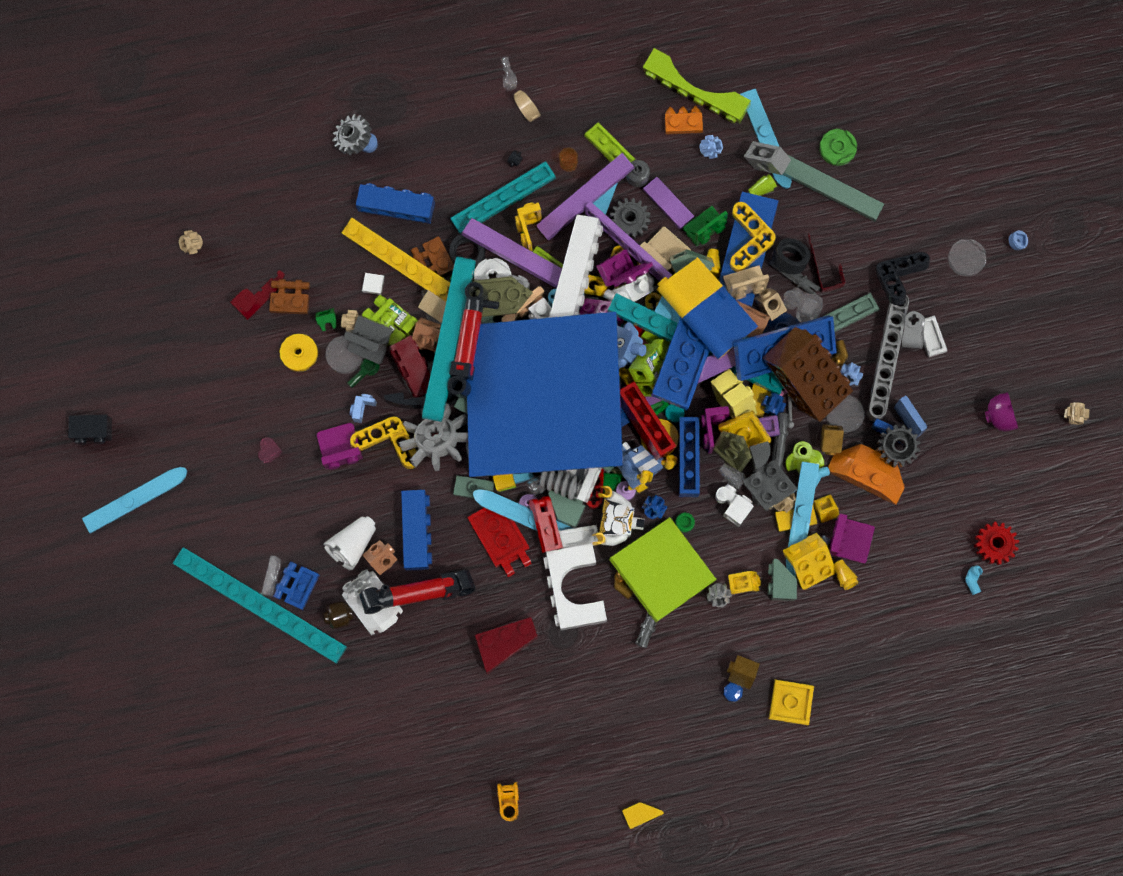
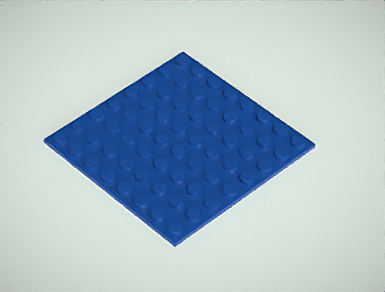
M617 312L480 325L473 364L475 367L473 381L467 380L471 385V392L467 396L469 477L623 466Z

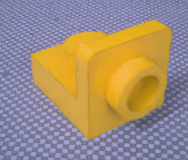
M747 571L728 575L731 594L759 591L761 581L757 572Z

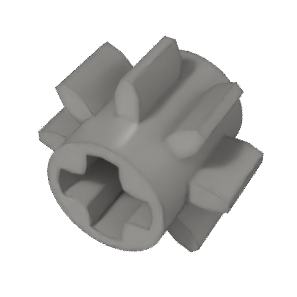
M716 583L708 588L707 599L711 601L713 607L722 608L727 603H730L729 598L732 597L731 590L727 589L726 584Z

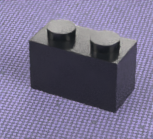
M108 415L69 416L68 438L77 445H85L86 442L94 441V444H105V441H112V418Z

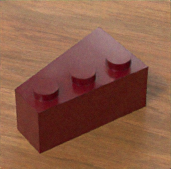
M410 335L390 346L388 350L413 397L418 398L427 394L431 374L427 369L429 367L424 357H421L418 351L419 347Z
M531 617L475 635L487 674L538 638Z

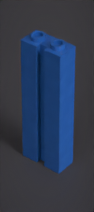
M742 192L739 202L748 204L772 229L779 200ZM738 208L737 214L742 213L745 216L744 222H746L748 218L744 214L745 209L743 208L740 210ZM736 220L734 221L719 282L725 289L723 276L736 273L730 267L731 257L753 238ZM753 220L748 223L751 229L759 227L757 221ZM763 235L764 238H763V240L759 243V244L761 245V247H762V243H764L766 240L769 241V237H770L769 235H768L767 237H766L765 235ZM750 246L747 249L750 255L758 253V249L755 246ZM764 252L746 269L759 265L760 268H762L766 252ZM745 255L739 261L735 259L736 266H742V261L746 258ZM753 292L746 294V297L738 301L752 307L755 294Z

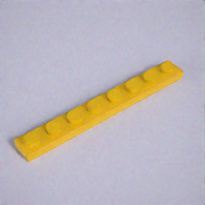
M350 219L342 234L426 290L431 291L445 302L447 301L450 282L355 219Z

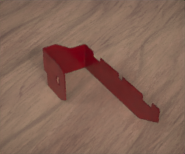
M808 233L810 250L821 293L843 287L846 282L841 264H839L838 269L842 283L828 288L822 287L813 247L810 241V235Z
M279 270L277 272L278 276L275 279L271 278L261 288V292L258 291L254 295L248 289H244L230 303L248 320L271 297V293H275L279 289L271 287L272 280L279 281V279L284 278L285 274Z

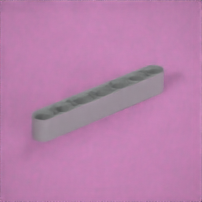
M907 295L902 307L889 303L867 407V417L873 422L876 419L881 420L887 411L909 305ZM891 318H897L900 324H893ZM887 336H893L896 342H889ZM883 354H890L892 356V360H886ZM880 372H886L889 377L887 379L882 378ZM876 390H882L885 396L879 397L876 394ZM872 408L880 409L881 415H875L872 412Z

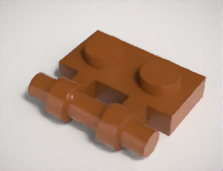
M439 236L422 244L425 250L422 253L419 252L417 247L411 249L412 258L426 267L427 265L424 260L429 258L432 266L427 268L436 272L439 276L443 277L453 272L454 264Z
M286 279L272 280L271 287L279 288L278 293H271L270 313L308 314L309 295L302 294V289L309 290L310 282H303L302 280L286 281ZM286 289H295V294L285 293Z

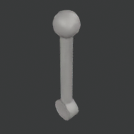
M788 395L789 419L787 427L793 428L792 399Z

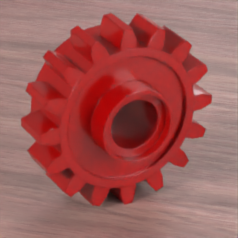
M993 522L992 527L986 524L985 530L981 528L978 531L981 535L975 537L978 540L975 547L979 548L977 554H982L983 561L988 559L989 564H993L996 561V564L1000 565L1002 560L1004 563H1007L1009 558L1015 557L1013 552L1019 550V548L1015 547L1019 540H1014L1017 533L1011 534V526L1006 529L1004 528L1005 523H1001L998 526L997 522ZM993 539L1000 542V548H996L993 545Z

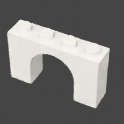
M593 544L546 552L547 557H544L545 569H550L551 575L547 577L548 586L553 588L554 595L551 596L552 607H557L558 613L554 615L556 626H560L561 630L607 622L603 601L578 605L568 601L561 591L562 580L568 572L577 568L596 565Z

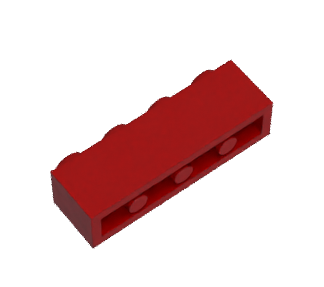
M635 381L620 390L621 407L655 460L657 461L673 451L676 447L674 441Z

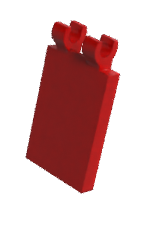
M486 508L467 517L495 567L497 568L502 565L508 577L515 574L510 563L520 558L524 567L532 564L525 552L530 547L513 520Z

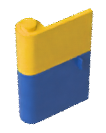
M698 257L669 279L664 277L657 284L659 286L657 291L718 360L734 347L733 342L744 339L758 327Z

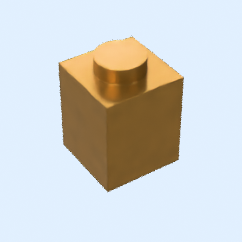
M823 424L820 445L822 452H825L827 455H836V453L842 452L844 434L842 426Z
M738 655L735 662L731 661L727 672L730 673L728 681L751 689L760 663Z

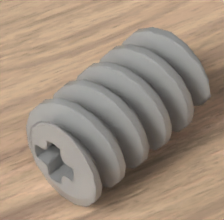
M555 471L541 473L539 479L541 488L547 485L548 491L554 488L555 494L561 491V496L565 497L568 494L569 500H573L577 495V489L583 480L581 479L577 482L576 475L569 479V472L565 476H562L563 471L555 473Z

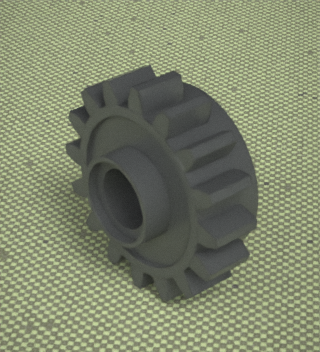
M353 114L352 118L347 116L346 121L341 120V126H336L338 131L333 132V135L336 136L333 139V142L336 143L334 146L343 154H358L369 144L372 136L370 132L372 128L369 127L370 123L360 115L356 116Z
M625 198V203L622 204V202L618 201V207L613 206L612 211L614 213H610V218L633 239H636L637 235L642 237V231H648L647 225H650L651 222L648 219L650 212H646L648 207L647 205L642 207L641 200L635 203V198H632L631 202H628V199ZM629 216H631V217H633L635 220L632 221V222H629V221L626 220V218L629 217Z
M894 425L893 430L889 427L886 429L887 434L881 433L880 436L883 440L877 441L881 445L877 451H882L883 453L880 459L884 457L887 459L885 464L891 461L893 462L892 467H896L897 463H899L902 468L904 467V462L910 465L912 463L911 459H917L915 453L920 452L921 449L917 448V445L921 442L916 441L915 438L918 435L911 433L912 428L906 430L905 425H902L901 428ZM898 441L903 444L902 451H898L894 447L895 442Z

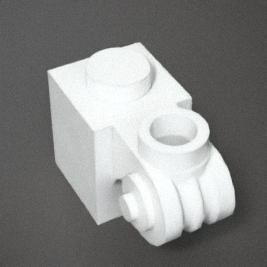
M727 484L725 487L717 490L715 499L720 504L728 502L729 508L723 516L740 527L754 506L748 497L737 495L735 493L736 489Z

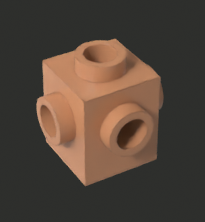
M381 540L373 544L362 555L379 575L392 567L397 561V558L393 555L395 550L388 543L384 545Z

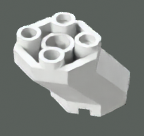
M363 570L354 581L347 582L343 586L344 592L342 596L369 633L373 635L375 630L381 633L396 623L398 620L397 613L401 614L403 610L400 606L382 609L375 614H365L359 593L372 587L381 589L383 583L374 571Z

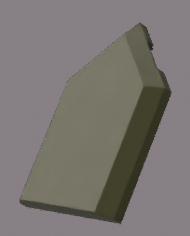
M512 276L474 280V282L480 283L487 290L488 301H497L500 304L498 309L484 308L482 317L516 314L533 294L531 290L524 287ZM476 290V291H475V292H476V296L479 295L480 290Z
M723 431L714 443L713 450L739 474L752 458L744 436Z

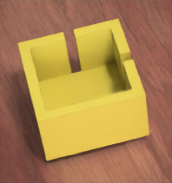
M728 369L711 381L716 401L721 407L728 406L729 416L732 419L752 410L757 414L755 407L757 403L752 397L754 396L753 391L749 386L745 387L742 384L743 381L737 380V373L734 374Z

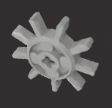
M446 404L442 422L425 419L419 425L406 421L403 423L406 431L414 433V438L401 441L399 444L402 451L418 448V451L410 459L414 467L425 456L432 458L431 462L435 471L440 469V457L450 454L458 462L462 460L455 446L457 442H468V433H457L456 430L468 423L465 413L451 421L448 419L451 409L449 404Z

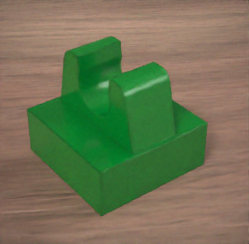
M334 308L316 313V321L322 331H326V323H331L333 329L336 328Z

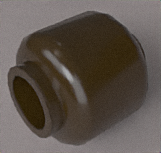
M345 602L327 605L326 612L323 613L324 623H329L332 629L348 626L350 620H353L351 607L346 605Z

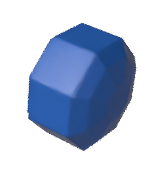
M730 682L724 687L723 695L728 701L736 702L742 697L743 689L741 686Z

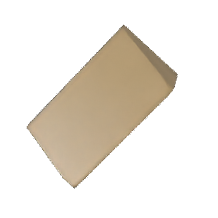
M428 290L418 308L442 323L446 302Z

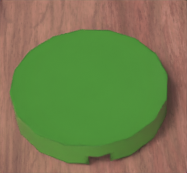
M830 130L823 136L820 142L822 158L834 166L848 164L854 158L857 151L855 137L846 130Z

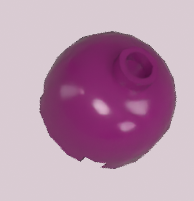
M1008 392L993 397L988 404V411L985 412L987 422H992L994 428L999 431L1018 429Z

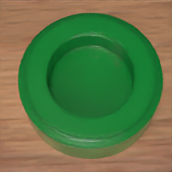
M681 513L677 516L675 525L681 532L687 533L694 528L695 520L691 514Z

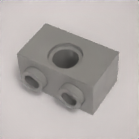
M754 141L744 155V158L754 169L783 175L791 161L781 147Z

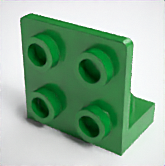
M711 206L685 225L682 230L696 247L699 244L704 245L711 239V235L714 233L719 234L725 229L728 213L724 211L719 215L714 207Z

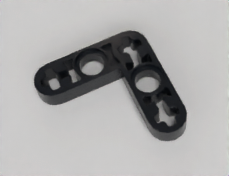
M918 252L877 264V278L891 304L901 305L906 301V290L899 277L928 269L930 266V256L927 253ZM906 264L907 267L900 268L899 265ZM889 281L896 282V284L894 285H888L886 283Z

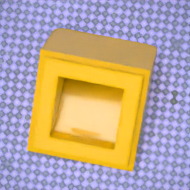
M831 494L813 501L822 523L837 518L839 515L838 507Z

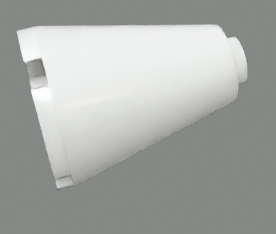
M368 516L366 518L360 517L328 539L323 544L325 545V550L336 562H344L342 565L344 568L353 570L376 530L375 522Z

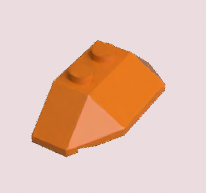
M863 444L843 450L841 453H836L828 466L831 474L894 505H897L905 488L898 464L896 467H892L893 462L891 461L885 464L887 459L885 457L880 459L881 453Z

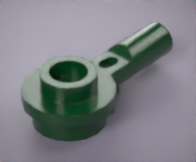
M364 359L361 362V370L347 384L353 388L366 375L372 376L377 374L380 365Z

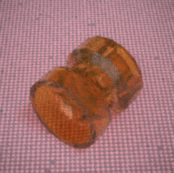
M565 148L560 152L561 168L567 172L575 170L578 165L577 152L573 148Z

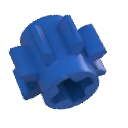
M771 393L770 396L766 395L761 404L765 407L763 411L772 416L782 413L786 406V403H783L784 398L776 393Z
M657 495L652 498L648 496L642 505V508L645 509V515L651 519L657 517L661 519L667 509V506L664 505L665 500Z

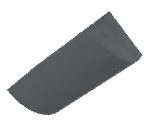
M768 441L749 447L752 456L749 464L753 474L761 470L769 459L770 445Z

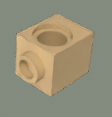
M771 288L764 289L763 292L754 298L761 312L770 316L769 320L771 321L787 311L778 292Z

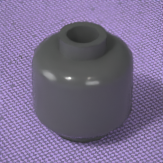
M634 160L631 164L635 168L626 175V180L634 187H642L649 181L650 168L646 162Z

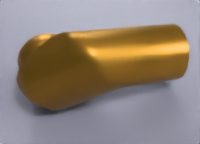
M844 340L836 342L837 353L832 357V361L836 362L840 367L843 366L848 358Z
M617 572L614 576V587L625 598L630 599L634 593L627 587V583Z

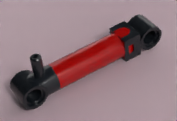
M471 282L465 288L466 300L455 360L451 362L449 373L452 377L448 381V390L458 398H465L471 392V385L467 380L473 381L475 367L473 364L483 309H498L500 306L497 301L487 300L488 292L478 282ZM480 290L479 295L473 297L474 292ZM463 383L462 389L456 391L457 385Z
M462 570L455 574L454 572L441 574L440 578L394 587L383 584L381 589L375 587L367 588L359 593L364 613L375 614L385 608L441 597L442 600L453 599L457 595L467 596L472 594L476 587L470 571Z

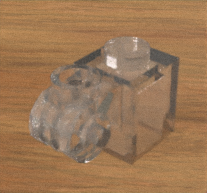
M793 288L784 294V305L790 310L797 306L796 318L800 322H806L819 317L823 308V298L816 294L803 293L800 289Z

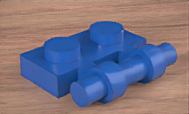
M290 561L288 567L283 571L284 575L280 583H277L275 587L276 592L273 597L280 600L283 593H285L287 597L284 602L303 610L320 575L302 566L299 572L296 573L294 570L297 564ZM290 578H295L291 589L287 588L286 586Z

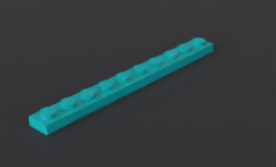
M618 293L615 294L607 312H617V317L668 342H671L677 326L676 322ZM710 350L707 357L713 355ZM736 366L730 368L736 374ZM772 372L747 379V381L778 395L781 394L783 389Z
M184 547L173 562L177 567L336 664L346 650L347 646Z

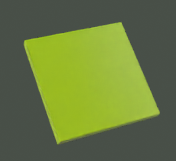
M668 518L609 559L655 622L664 618L717 580L671 518Z

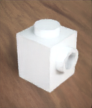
M542 298L528 308V318H549L551 306L545 298Z

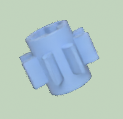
M708 135L705 136V140H701L700 152L704 157L712 159L717 158V154H721L723 144L718 139V136Z
M853 362L848 365L843 364L840 372L849 379L850 386L853 384L857 386L862 379L863 373L860 372L861 367L853 364Z

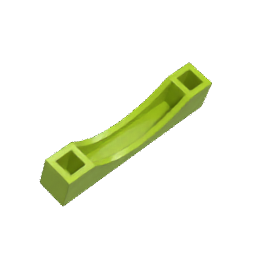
M655 48L643 66L645 75L652 80L656 78L662 81L661 84L669 89L671 87L677 89V93L683 97L690 96L696 104L700 106L704 104L710 107L709 110L717 115L719 113L725 115V119L735 124V122H738L740 124L751 105V100L736 92L712 93L694 87L678 73L670 56Z

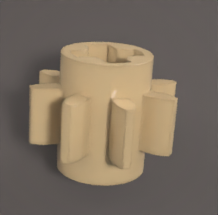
M192 230L185 231L184 235L179 238L181 250L185 253L189 252V255L198 253L197 250L201 249L203 244L201 236Z
M348 310V314L342 315L341 327L346 328V331L354 330L357 317L361 316L358 315L357 310Z
M1070 403V407L1065 409L1064 418H1069L1070 424H1084V420L1089 419V409H1085V404Z
M791 494L775 505V509L778 511L785 510L786 513L795 506V494Z

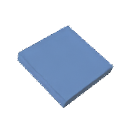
M907 396L902 397L894 406V409L908 430L912 428L911 433L913 435L917 434L916 438H918L927 429V425Z

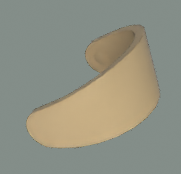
M520 90L514 94V100L519 110L529 122L540 117L537 107L525 92Z

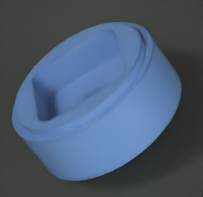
M371 134L369 144L362 151L371 153L376 150L378 142L373 134Z
M1015 231L1009 236V244L1014 250L1024 249L1028 245V237L1023 231Z

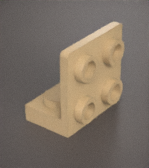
M662 227L648 243L644 241L640 245L670 273L674 270L670 257L686 249L691 251L688 246L666 227Z
M759 265L723 276V281L730 295L739 300L746 297V294L752 292L753 294H759L763 292L767 287L769 275H763Z

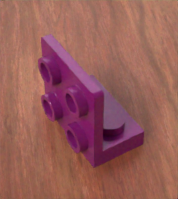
M728 406L708 408L701 415V430H705L703 447L707 449L708 454L712 453L714 449L711 423L713 426H718L726 422L729 416Z
M840 513L836 518L829 546L830 555L865 564L875 527L847 519L848 515Z

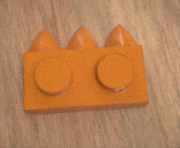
M695 105L691 113H688L687 109L682 106L678 114H676L674 109L669 107L665 113L666 134L703 133L700 109Z

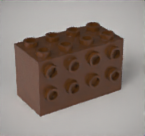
M795 327L762 359L802 413L821 422L853 390L849 385V379L841 374L840 366L830 358L832 356L831 353L821 345L822 340L816 334H810L806 329L801 330Z

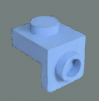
M367 394L356 396L355 403L350 408V416H352L353 421L362 423L365 405L376 406V400L373 396Z

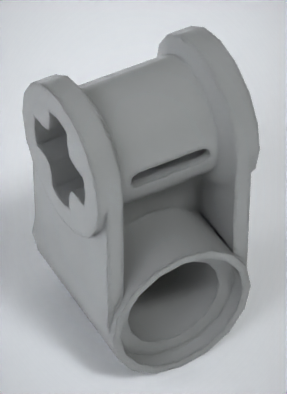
M911 311L906 315L902 347L923 348L925 318L921 313ZM916 316V318L919 319V322H916L914 325V323L911 322V319H915Z

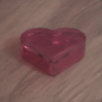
M267 437L261 440V450L258 453V457L262 462L269 463L283 453L273 439Z

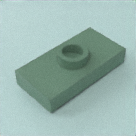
M457 476L453 495L474 499L473 492L480 489L493 492L495 483Z

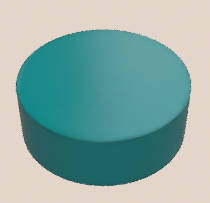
M672 404L665 411V417L671 423H679L680 417H684L685 414L684 409Z

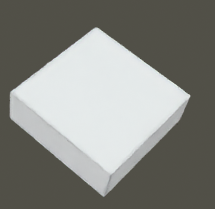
M365 273L362 292L381 295L384 275Z

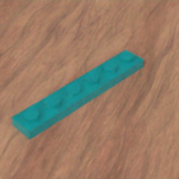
M545 161L451 217V221L461 235L471 218L482 223L556 179V176Z

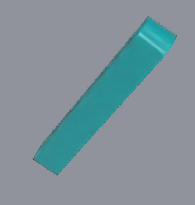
M456 257L422 419L438 422L443 420L449 392L448 381L452 377L449 374L451 362L455 360L465 306V288L472 282L476 260Z

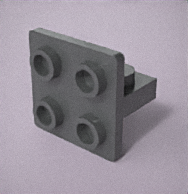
M358 316L354 330L346 331L344 339L349 340L347 350L377 364H381L390 340L392 328L366 317Z
M774 460L743 481L752 494L753 503L756 506L761 505L765 511L770 510L797 491L796 486Z

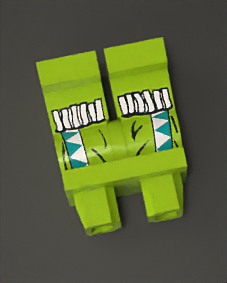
M381 295L374 301V304L379 308L376 313L369 308L362 313L363 317L392 328L389 346L405 339L406 336L412 335L418 321L392 299L389 298L387 300Z
M654 339L652 344H644L646 346L645 355L637 356L628 369L644 397H653L651 394L667 353L663 350L666 344L662 339Z

